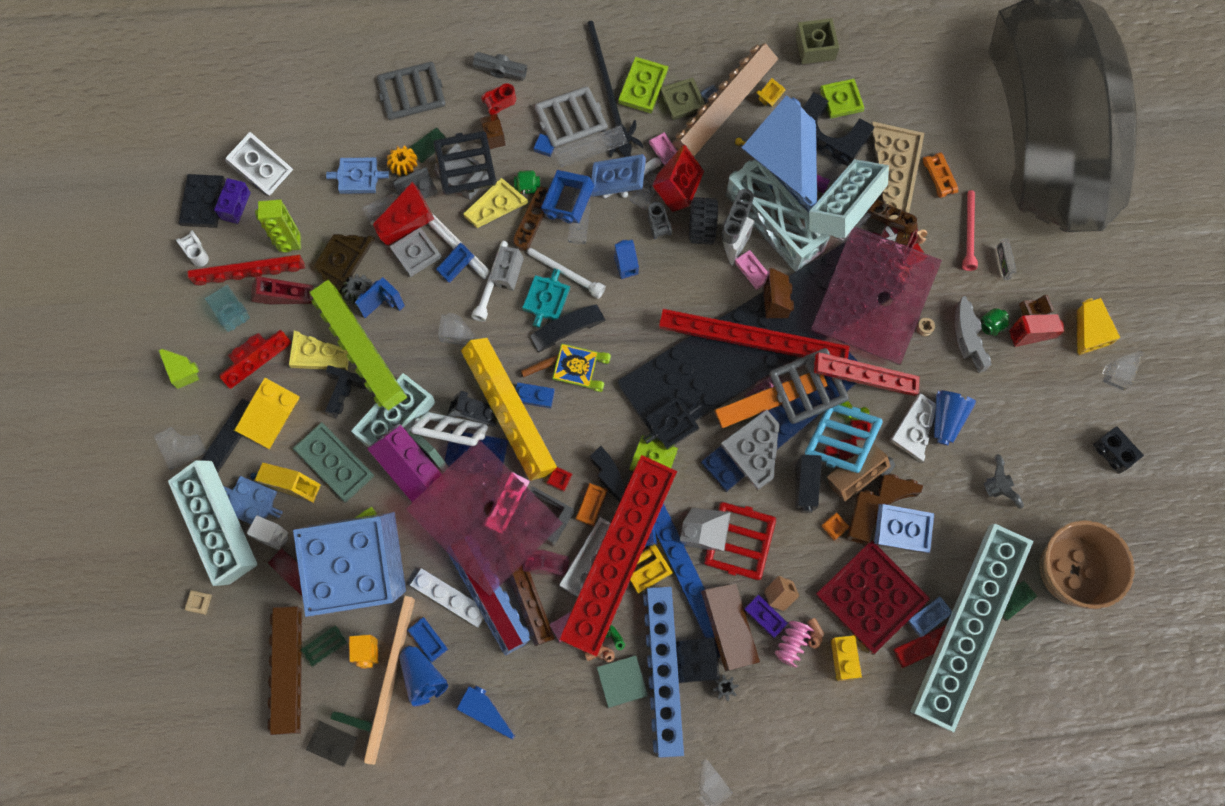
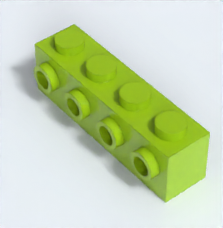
M282 200L258 201V209L255 210L256 219L260 221L262 229H265L267 237H270L272 245H275L279 252L284 253L291 252L292 250H301L300 231Z

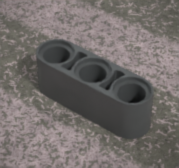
M742 189L738 192L728 215L722 238L727 244H734L738 241L754 199V194L749 189ZM734 215H740L742 218H736ZM727 231H734L735 234H730Z

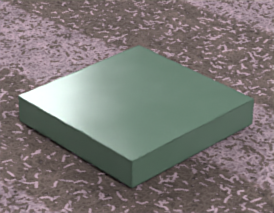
M412 432L408 433L429 460L442 473L447 475L450 472V468L435 448L421 435L413 434Z
M636 656L597 667L608 708L648 696Z

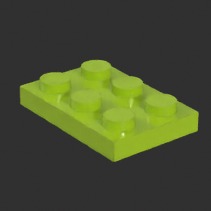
M635 57L620 94L618 104L652 114L660 88L667 75L668 66Z

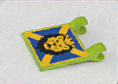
M561 344L553 380L602 392L604 382L592 380L596 361L609 364L611 355L609 353L595 352Z

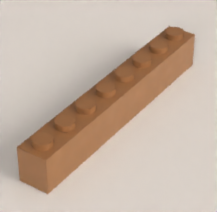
M766 43L756 44L750 49L748 57H744L739 62L740 66L729 73L728 80L723 81L718 86L719 90L709 96L707 104L702 105L697 110L698 114L688 120L686 123L687 127L676 134V139L672 144L677 150L682 145H686L692 155L695 156L775 64L778 58Z

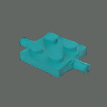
M554 268L550 278L535 275L523 305V311L536 316L532 323L534 327L540 328L543 318L551 320L560 318L570 286L558 281L559 274L561 273L559 269L556 270Z

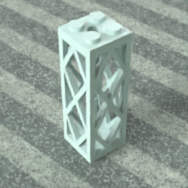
M754 159L745 163L741 170L734 171L729 176L726 196L732 203H734L738 192L742 189H749L753 192L754 196H757L754 197L751 207L754 213L749 212L748 218L754 220L753 226L795 272L805 267L824 252L830 235L809 231V213L767 168ZM755 183L762 192L754 190L752 184ZM768 184L773 186V192L771 191ZM760 205L770 208L771 217ZM775 210H777L779 221L776 220ZM783 215L791 222L792 225L784 223ZM799 218L804 219L805 228ZM785 229L799 233V235L787 232ZM780 238H781V240L783 241V243H784L785 246H782V245H781ZM792 240L800 242L802 249H800Z

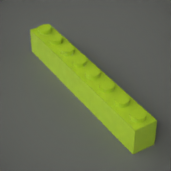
M327 280L310 292L313 297L311 302L317 310L320 309L322 311L320 316L326 323L329 322L331 325L328 327L335 337L338 336L340 339L337 341L343 350H347V358L352 364H356V372L367 381L364 384L371 393L374 392L376 395L374 400L378 406H384L389 411L407 398L405 392L336 287Z

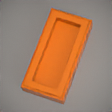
M589 483L576 516V521L594 527L608 489Z

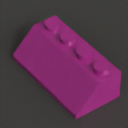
M401 424L395 425L367 448L417 509L437 498L451 486Z

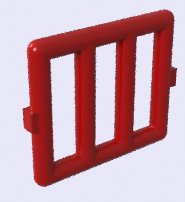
M721 502L718 511H729L767 522L765 533L730 523L728 526L729 532L763 541L760 552L729 543L725 544V551L758 560L756 570L752 571L714 560L715 550L708 549L704 564L727 571L728 575L736 576L737 574L761 580L776 524V517L754 511L749 506L743 508Z

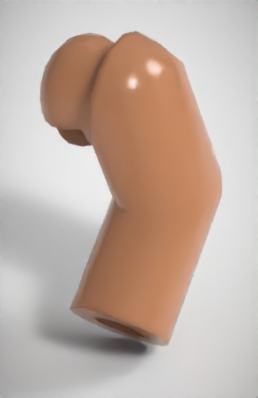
M814 617L806 623L814 630L810 633L811 638L808 639V644L811 648L815 649L820 647L824 632Z
M604 645L601 646L597 655L598 658L606 662H612L615 657L614 651ZM584 652L587 661L596 658V656Z

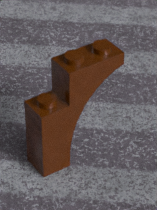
M887 474L880 479L877 496L871 491H860L856 495L846 540L862 545L868 544L877 520L879 504L890 505L904 498L917 497L922 493L923 485L918 484L913 479L903 480L895 474Z

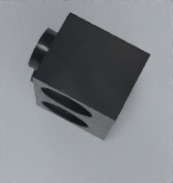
M1118 426L1108 431L1092 444L1096 448L1097 453L1103 456L1109 462L1110 467L1119 474L1129 469L1144 456ZM1107 440L1112 443L1113 447L1108 444ZM1121 455L1126 458V462L1122 460Z

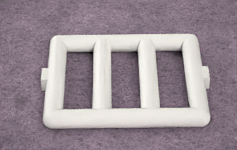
M427 412L421 418L415 420L411 432L417 435L475 446L480 439L483 440L485 438L488 426L483 423ZM429 420L439 422L433 430L423 428ZM448 424L458 426L452 434L442 432ZM466 428L477 430L471 438L461 436Z

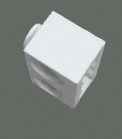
M257 515L247 532L249 536L258 542L280 550L281 546L283 547L288 540V532L285 529Z

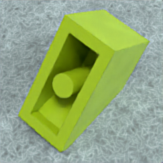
M164 349L158 350L169 379L177 389L199 380L197 375L199 369L195 362H191L187 357Z

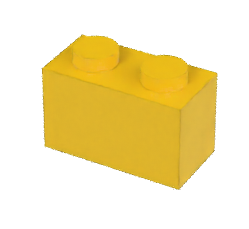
M845 636L831 639L836 680L845 681L862 678L856 637Z

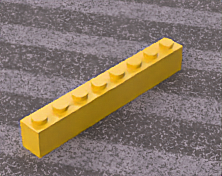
M488 338L470 340L461 352L530 481L547 477L557 466Z

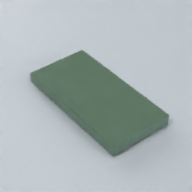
M322 422L293 447L300 457L345 503L374 477V474Z

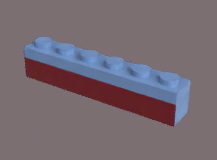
M469 535L451 544L447 553L506 656L526 645L530 640V635L527 628L520 623L517 610L511 607L508 594L502 591L498 576L493 574L489 568V560L487 557H483L480 552L481 548L478 541Z

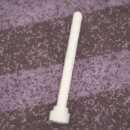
M506 241L500 243L480 304L472 312L471 317L476 321H486L488 315L486 306L494 286V281L491 280L501 246L507 247L508 245Z
M532 248L527 250L528 255L553 269H559L561 274L589 289L591 295L597 299L604 293L605 285L599 282L592 283Z

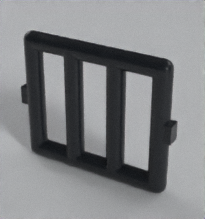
M485 131L464 135L462 132L456 133V136L438 139L433 142L442 191L445 195L464 191L472 193L474 189L496 185L494 166ZM481 140V148L445 155L442 153L441 146ZM484 155V164L446 171L444 162ZM481 171H487L489 179L449 187L448 178Z

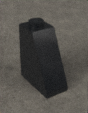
M801 455L795 464V510H801V513H813L818 508L821 455Z

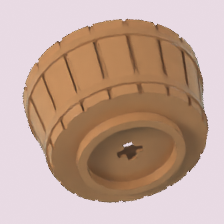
M1087 520L1072 522L1060 528L1050 538L1040 558V574L1048 591L1065 604L1086 609L1109 607L1123 599L1132 586L1135 566H1133L1134 560L1128 545L1122 537L1120 538L1118 533L1106 525ZM1072 565L1080 568L1078 571L1079 576L1070 573Z

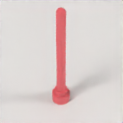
M973 190L967 193L966 256L962 261V269L966 271H974L978 268V260L974 256L975 192Z

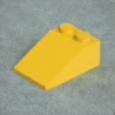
M264 378L234 431L270 450L297 405L300 396Z

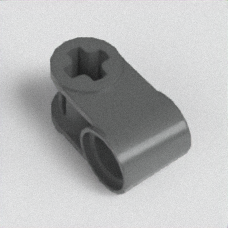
M660 202L651 203L648 208L647 217L654 240L659 236L672 235L671 224L663 204ZM658 211L660 214L654 215L652 212Z

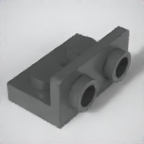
M426 167L417 169L412 174L402 176L393 182L399 196L412 182L418 187L424 199L438 193Z

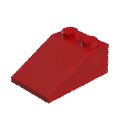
M682 145L657 174L652 186L670 210L674 212L690 206L704 170L687 146Z

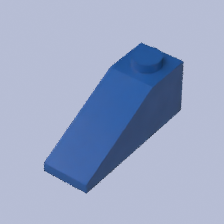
M476 685L474 689L468 687L457 710L514 739V733L491 699L485 695L486 690Z

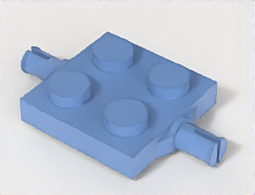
M376 157L340 158L338 171L326 172V178L338 179V191L340 194L376 193L378 178L389 179V171L377 170Z
M242 476L239 477L233 489L223 486L225 491H227L226 494L234 512L240 520L252 524L256 515L265 519L270 514L279 519L281 515L275 512L283 513L282 510L273 507V500L277 494L275 490Z

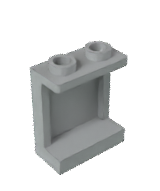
M456 143L448 149L446 154L462 151L460 145ZM472 157L444 162L446 171L481 164ZM436 163L434 170L436 177L440 179L438 165ZM487 171L450 177L448 178L449 186H455L489 178ZM474 189L472 193H467V191L459 193L471 200L479 189Z

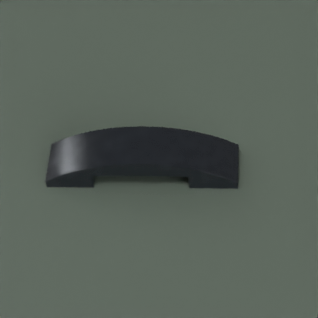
M591 305L550 322L530 337L538 352L554 346L556 341L586 327L590 329L606 320L598 305Z

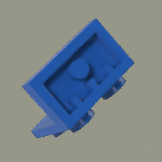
M384 277L375 281L366 293L358 296L355 302L364 318L384 301L391 308L395 306L399 311L405 306L399 292Z

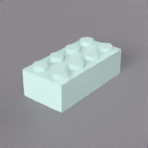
M403 373L397 379V382L407 398L389 411L384 406L379 407L376 403L351 432L367 447L371 446L397 424H401L406 432L409 433L415 424V420L421 418L435 404L433 396Z

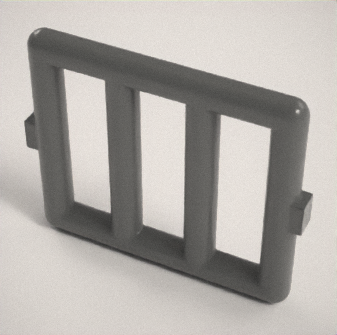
M433 62L377 76L381 92L379 96L381 102L384 103L389 120L444 107L446 104L441 89L443 87L442 82L438 78ZM429 70L438 101L427 103L419 72ZM409 74L413 76L420 105L410 107L402 76ZM393 78L396 80L403 110L393 112L385 80Z
M826 348L771 370L769 373L778 394L776 398L779 403H782L791 424L798 423L849 400L841 379L832 377L840 396L830 400L819 374L814 373L813 361H815V354L820 352L830 355ZM805 364L822 401V404L812 407L796 371V368ZM789 372L805 409L804 412L795 415L779 379V375Z

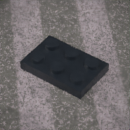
M187 174L179 219L181 226L218 227L219 216L214 209L225 185L226 179L224 176Z

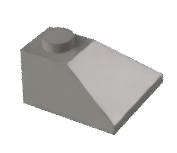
M692 508L683 521L680 542L686 547L724 552L731 513Z

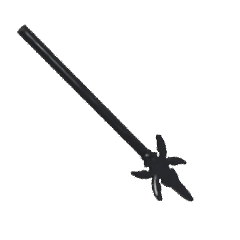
M588 21V30L615 122L616 130L614 134H617L613 136L612 133L606 130L602 131L609 140L614 141L609 150V157L613 156L618 145H620L618 148L624 157H629L632 152V145L629 142L632 141L634 145L644 148L639 139L632 137L637 126L636 120L630 126L629 132H626L627 128L622 124L594 22Z

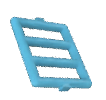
M837 405L824 411L805 450V455H821L822 462H825L828 467L834 468L837 466L854 473H859L883 421L879 417L861 412L856 407L850 409ZM834 411L872 423L873 425L870 432L829 419ZM825 427H829L866 439L863 447L860 448L824 436L822 433ZM820 442L859 456L855 464L814 450L817 443Z

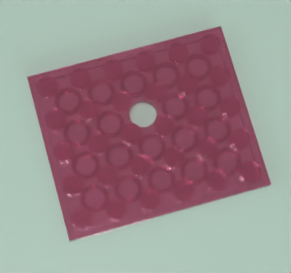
M854 226L850 231L811 330L901 365L942 260ZM882 292L889 293L892 299L891 304L888 306L880 305L877 299L878 295Z
M479 439L475 446H471L406 508L489 596L563 524ZM488 502H496L499 505V512L496 516L489 517L485 515L484 506Z

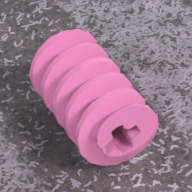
M789 621L788 625L791 628L785 629V633L788 636H782L781 639L784 643L778 644L781 650H776L775 655L783 663L797 668L793 661H800L801 659L796 654L804 653L800 646H807L808 644L803 639H810L811 636L807 631L814 630L801 622Z

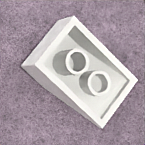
M251 132L246 135L225 159L228 165L268 196L293 171L287 163Z

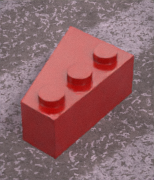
M412 182L374 222L373 226L379 238L389 246L433 221L435 218L420 190Z

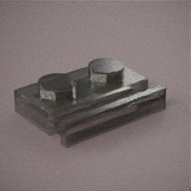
M319 721L306 750L345 767L358 737Z

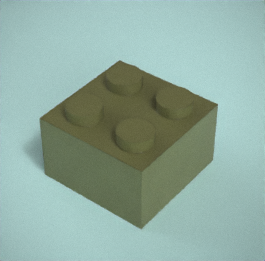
M833 19L798 22L795 38L801 64L836 60L839 44Z

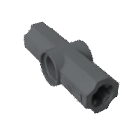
M477 52L474 55V68L488 71L497 78L507 76L521 81L525 80L527 65L510 61L507 56L502 54L491 56Z

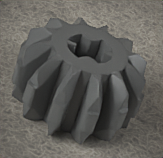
M356 274L353 279L349 276V282H344L343 284L345 287L342 289L343 294H345L344 298L346 301H350L353 306L358 296L366 293L373 284L372 280L367 279L364 274L361 277Z

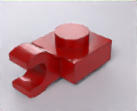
M856 439L839 440L857 446ZM826 446V449H823L824 454L838 456V459L844 461L856 455L832 446Z

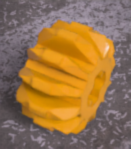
M405 145L402 149L398 146L397 150L391 149V154L387 155V166L393 174L397 173L399 177L402 174L407 176L408 172L413 173V168H417V156L411 148L407 149Z

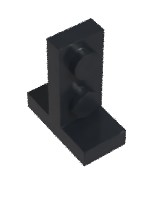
M328 365L327 375L332 379L338 380L325 412L329 417L337 419L344 409L345 398L350 395L351 385L365 389L364 383L367 381L358 374Z
M460 391L451 399L447 416L454 418L460 416L492 427L496 426L497 418L488 403L467 397L468 393Z

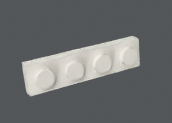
M422 568L410 584L411 587L479 628L484 620L475 601Z

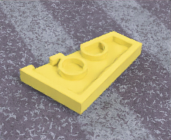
M501 178L495 186H492L464 213V217L476 228H479L527 204L528 200Z
M294 330L289 366L290 368L327 370L328 365L348 370L349 359L346 356L348 352L339 346L328 342L324 343L314 337L302 335Z

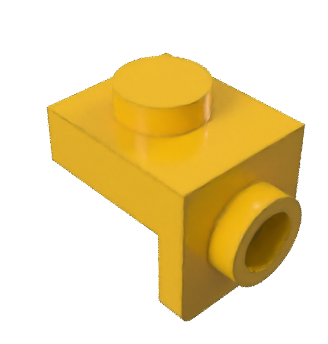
M771 78L765 87L756 93L760 96L758 98L760 102L765 106L770 104L773 107L786 89Z

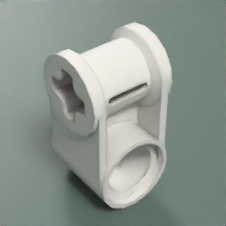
M193 230L187 236L176 239L179 246L195 266L202 267L208 263L209 257Z

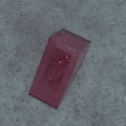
M546 550L525 551L523 571L539 575L565 577L568 572L569 557Z

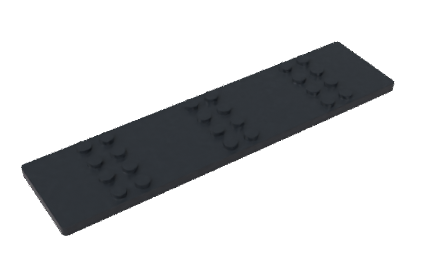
M859 233L789 276V283H792L790 299L794 301V310L791 311L788 318H766L764 292L718 320L825 341L902 293L904 286L862 233ZM692 335L619 379L618 387L651 433V426L645 417L677 396L688 408L697 402L701 405L702 409L693 414L696 422L768 377L771 370L788 364L798 357Z

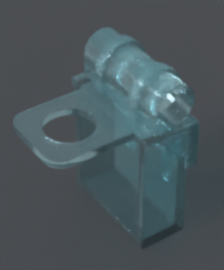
M228 284L205 298L217 316L218 321L227 332L236 329L237 326L251 318Z

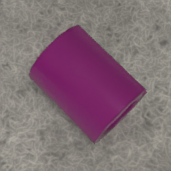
M817 174V191L824 194L830 179Z

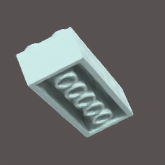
M854 159L809 211V231L832 235L836 238H846L887 187L889 165Z
M195 460L168 480L213 586L230 585L258 565L212 461Z

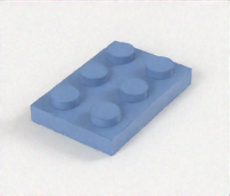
M641 154L594 162L591 180L595 186L591 193L592 197L642 189L646 162L645 156Z
M879 504L874 544L930 553L934 513Z

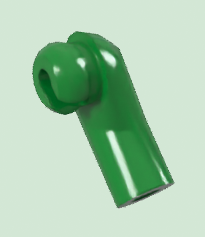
M610 625L605 638L611 637L617 650L624 649L625 642L614 626Z

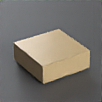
M190 590L184 610L206 615L212 595Z

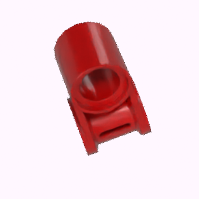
M509 83L502 84L484 93L481 97L482 102L487 105L490 115L498 114L500 111L513 106L517 99L515 89Z

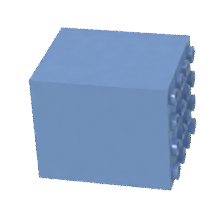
M395 512L314 524L293 530L305 617L389 604L406 592Z

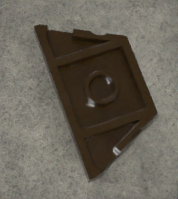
M333 234L314 265L324 282L329 280L341 295L342 289L345 288L344 282H349V276H353L375 238L372 236L361 237L357 235L344 236L342 234Z

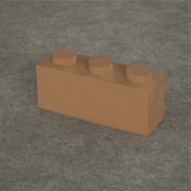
M873 443L861 471L854 473L840 467L833 470L827 476L830 488L844 501L848 500L891 467L888 456ZM855 455L846 461L855 464L859 455Z

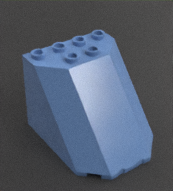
M786 95L741 148L767 168L809 213L817 203L815 120L800 106L801 104L794 97L789 98Z

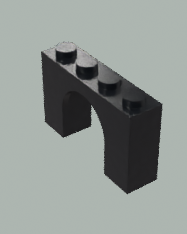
M813 92L803 106V109L815 120L816 148L825 155L835 158L841 164L849 166L870 139L875 126L859 118L846 136L841 138L826 136L819 129L817 122L825 112L829 100Z

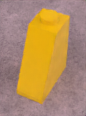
M1093 298L1087 299L1077 309L1078 355L1112 345L1120 339L1101 298L1093 300Z
M263 462L255 478L256 482L265 487L314 503L321 484L298 471Z

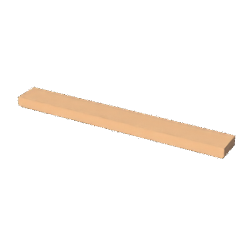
M405 596L403 599L363 761L367 764L375 765L400 664L399 656L404 648L415 599L409 596Z

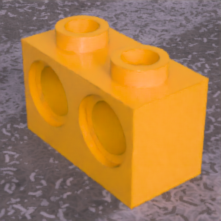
M372 635L349 636L350 662L356 664V667H360V669L373 668V664H379L378 639Z

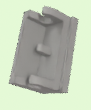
M501 246L491 280L499 288L505 285L508 290L514 291L524 259L519 249Z

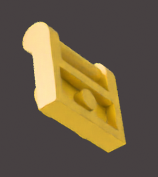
M655 544L650 545L647 550L642 552L637 564L652 555L656 559L635 571L630 579L638 594L673 573Z

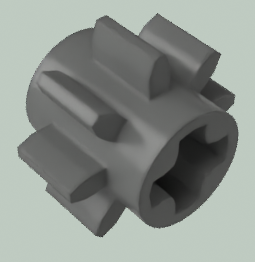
M722 675L721 682L719 680L714 681L717 684V688H714L712 691L718 692L717 699L723 696L726 701H729L730 694L734 697L737 696L734 688L739 687V685L732 683L734 677L727 680L725 675ZM721 684H729L728 689L730 692L723 693Z

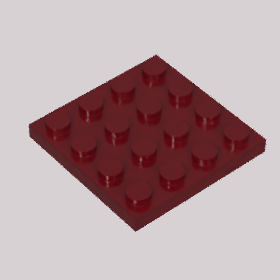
M873 540L815 594L872 655L930 600L880 547L874 544Z

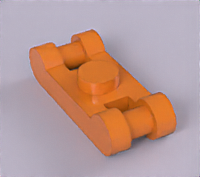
M942 152L936 153L932 157H923V164L930 173L937 189L938 197L943 198L947 194L958 193L957 183Z

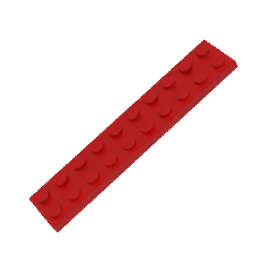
M643 455L640 456L559 640L597 657L677 474L676 470Z

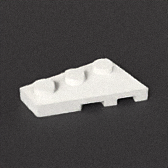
M921 393L917 395L889 440L919 462H924L925 459L924 453L929 441L928 435L933 423L936 404Z

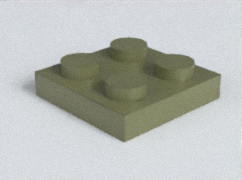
M693 77L660 88V93L672 120L697 113V110L702 105H705Z

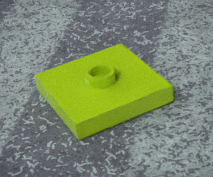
M855 79L821 85L822 97L829 100L826 109L830 119L864 112L865 107Z
M642 435L629 470L634 471L641 455L671 468L678 448L673 446L667 450L662 442L655 439L646 444L643 439L645 436Z

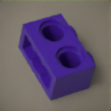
M227 178L214 209L221 220L239 224L251 193L245 182Z

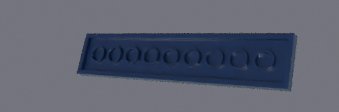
M849 352L848 359L857 361V359ZM823 375L828 385L824 388L829 399L832 400L839 397L840 395L832 377ZM842 380L846 392L857 384ZM818 391L807 394L812 407L822 404ZM800 397L789 401L795 415L805 411ZM783 405L769 409L770 414L779 423L777 450L821 413L791 424ZM722 446L701 462V465L725 492H728L746 477Z

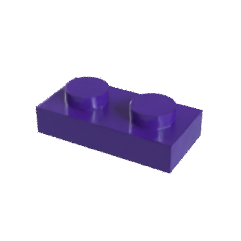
M759 595L744 609L773 639L788 624Z

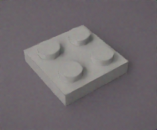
M421 227L390 246L391 251L410 277L442 258Z

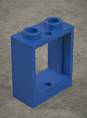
M557 170L541 209L549 219L556 220L557 218L569 224L572 222L579 224L595 185L589 176ZM564 186L581 189L572 212L555 209Z

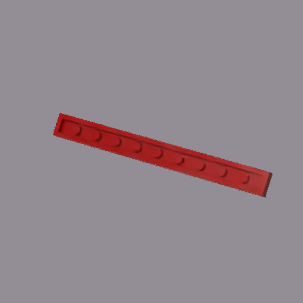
M667 309L662 310L659 329L797 357H804L826 348L830 355L848 359L850 348L847 345Z

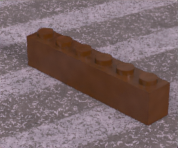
M298 606L273 608V613L270 614L272 634L269 636V644L272 646V655L269 656V666L272 667L271 676L268 679V685L271 688V697L268 698V709H271V718L268 719L267 728L270 731V735L301 734L302 608Z

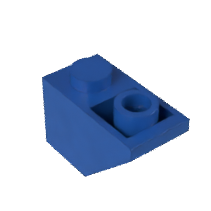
M633 239L629 241L622 240L615 244L614 260L620 278L624 279L638 275L639 265Z

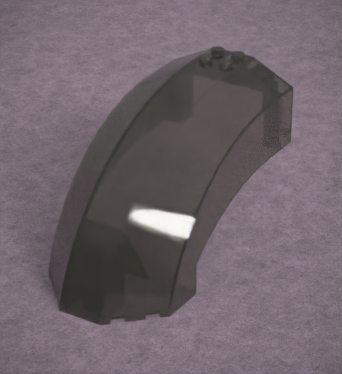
M1022 0L999 10L988 50L1002 82L1011 118L1015 150V170L1009 186L1019 210L1025 213L1030 211L1036 214L1035 218L1048 224L1053 222L1059 225V229L1064 232L1103 231L1107 224L1112 222L1119 215L1120 211L1128 206L1134 176L1137 145L1136 100L1126 49L1104 7L1090 0Z

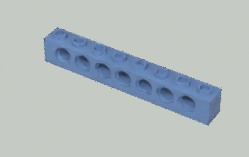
M672 587L647 588V594H643L644 606H648V614H645V627L649 626L650 633L646 635V645L651 648V655H647L648 668H652V676H649V689H653L654 697H650L651 710H655V719H652V732H656L657 740H653V751L658 753V758L684 756ZM657 604L662 605L664 612L662 614L654 613L653 606ZM656 625H663L666 632L663 635H658L655 633L654 627ZM659 645L665 646L667 654L664 656L658 655L656 647ZM659 666L667 667L669 673L666 677L658 675L657 668ZM667 687L670 690V696L668 698L660 697L659 688ZM662 708L670 709L672 713L670 719L665 720L660 716ZM664 729L672 731L673 738L671 741L662 739L661 734Z

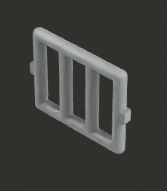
M583 87L534 105L541 121V129L546 132L553 147L606 130L608 127L601 113V106L599 102L596 103L589 87ZM586 96L599 123L598 125L589 127L575 99L576 97ZM569 100L583 130L575 133L572 132L559 103ZM553 106L566 136L556 138L543 111L544 108Z

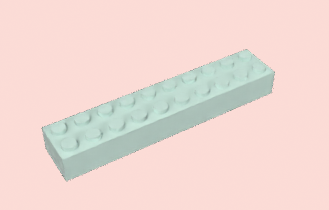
M997 524L988 526L910 710L911 713L948 731L955 732L1031 549L1032 540Z

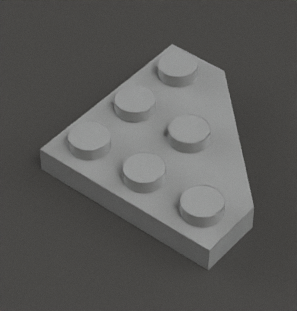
M768 410L721 443L723 449L757 491L774 478L779 423Z

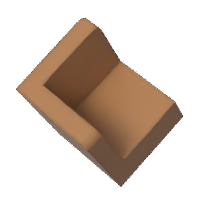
M778 576L764 590L769 606L785 611L799 597L794 582Z

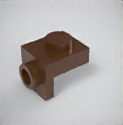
M1043 295L1035 300H1024L1019 303L1023 316L1048 315L1054 311L1048 295Z

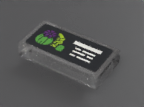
M1007 238L1002 239L996 246L1004 280H1010L1017 272L1010 241Z

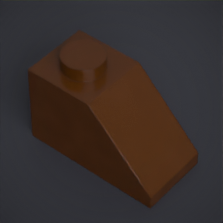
M498 115L481 117L480 122L483 131L487 133L490 149L506 146Z

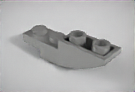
M963 296L957 303L955 311L957 342L963 358L971 357L978 372L981 373L992 365L991 358L985 352L981 338L977 336L982 329L981 322L975 316L971 302L967 300L966 296Z

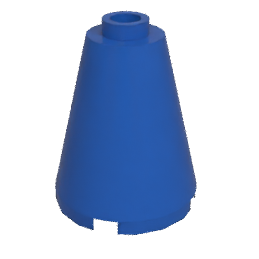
M937 391L934 438L938 439L937 443L949 446V443H954L973 410L976 400L968 396L965 400L961 394L950 391Z
M408 646L401 651L399 660L408 699L412 706L427 704L430 702L429 698L434 695L438 698L447 690V680L417 647Z

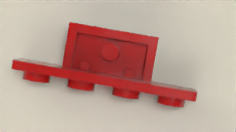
M282 330L276 332L266 341L260 333H257L228 355L234 364L222 372L219 377L229 389H232L291 345L292 342Z

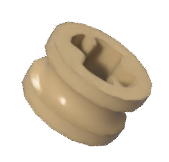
M922 318L916 326L917 333L921 336H929L935 329L934 321L929 318ZM925 324L928 325V329H927V330H924V329H923V327H924Z

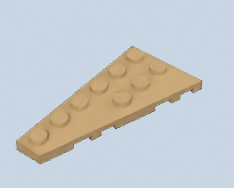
M872 121L871 125L875 126L872 136L876 162L889 165L888 185L882 192V200L886 204L909 213L925 133ZM892 215L889 218L896 219L898 218V216Z

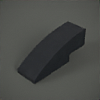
M600 446L590 455V461L600 471L597 475L598 481L620 503L625 492L622 477L610 455Z

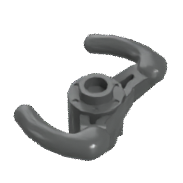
M996 454L994 457L997 463L995 475L987 479V482H984V486L990 497L1004 495L1012 499L1018 509H1022L1024 503L1020 495L1011 488L1015 486L1010 475L1006 476L1004 473L1005 462L1000 454Z

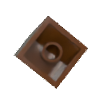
M769 268L763 283L766 318H788L791 311L794 310V301L790 299L792 283H789L788 275L774 268Z

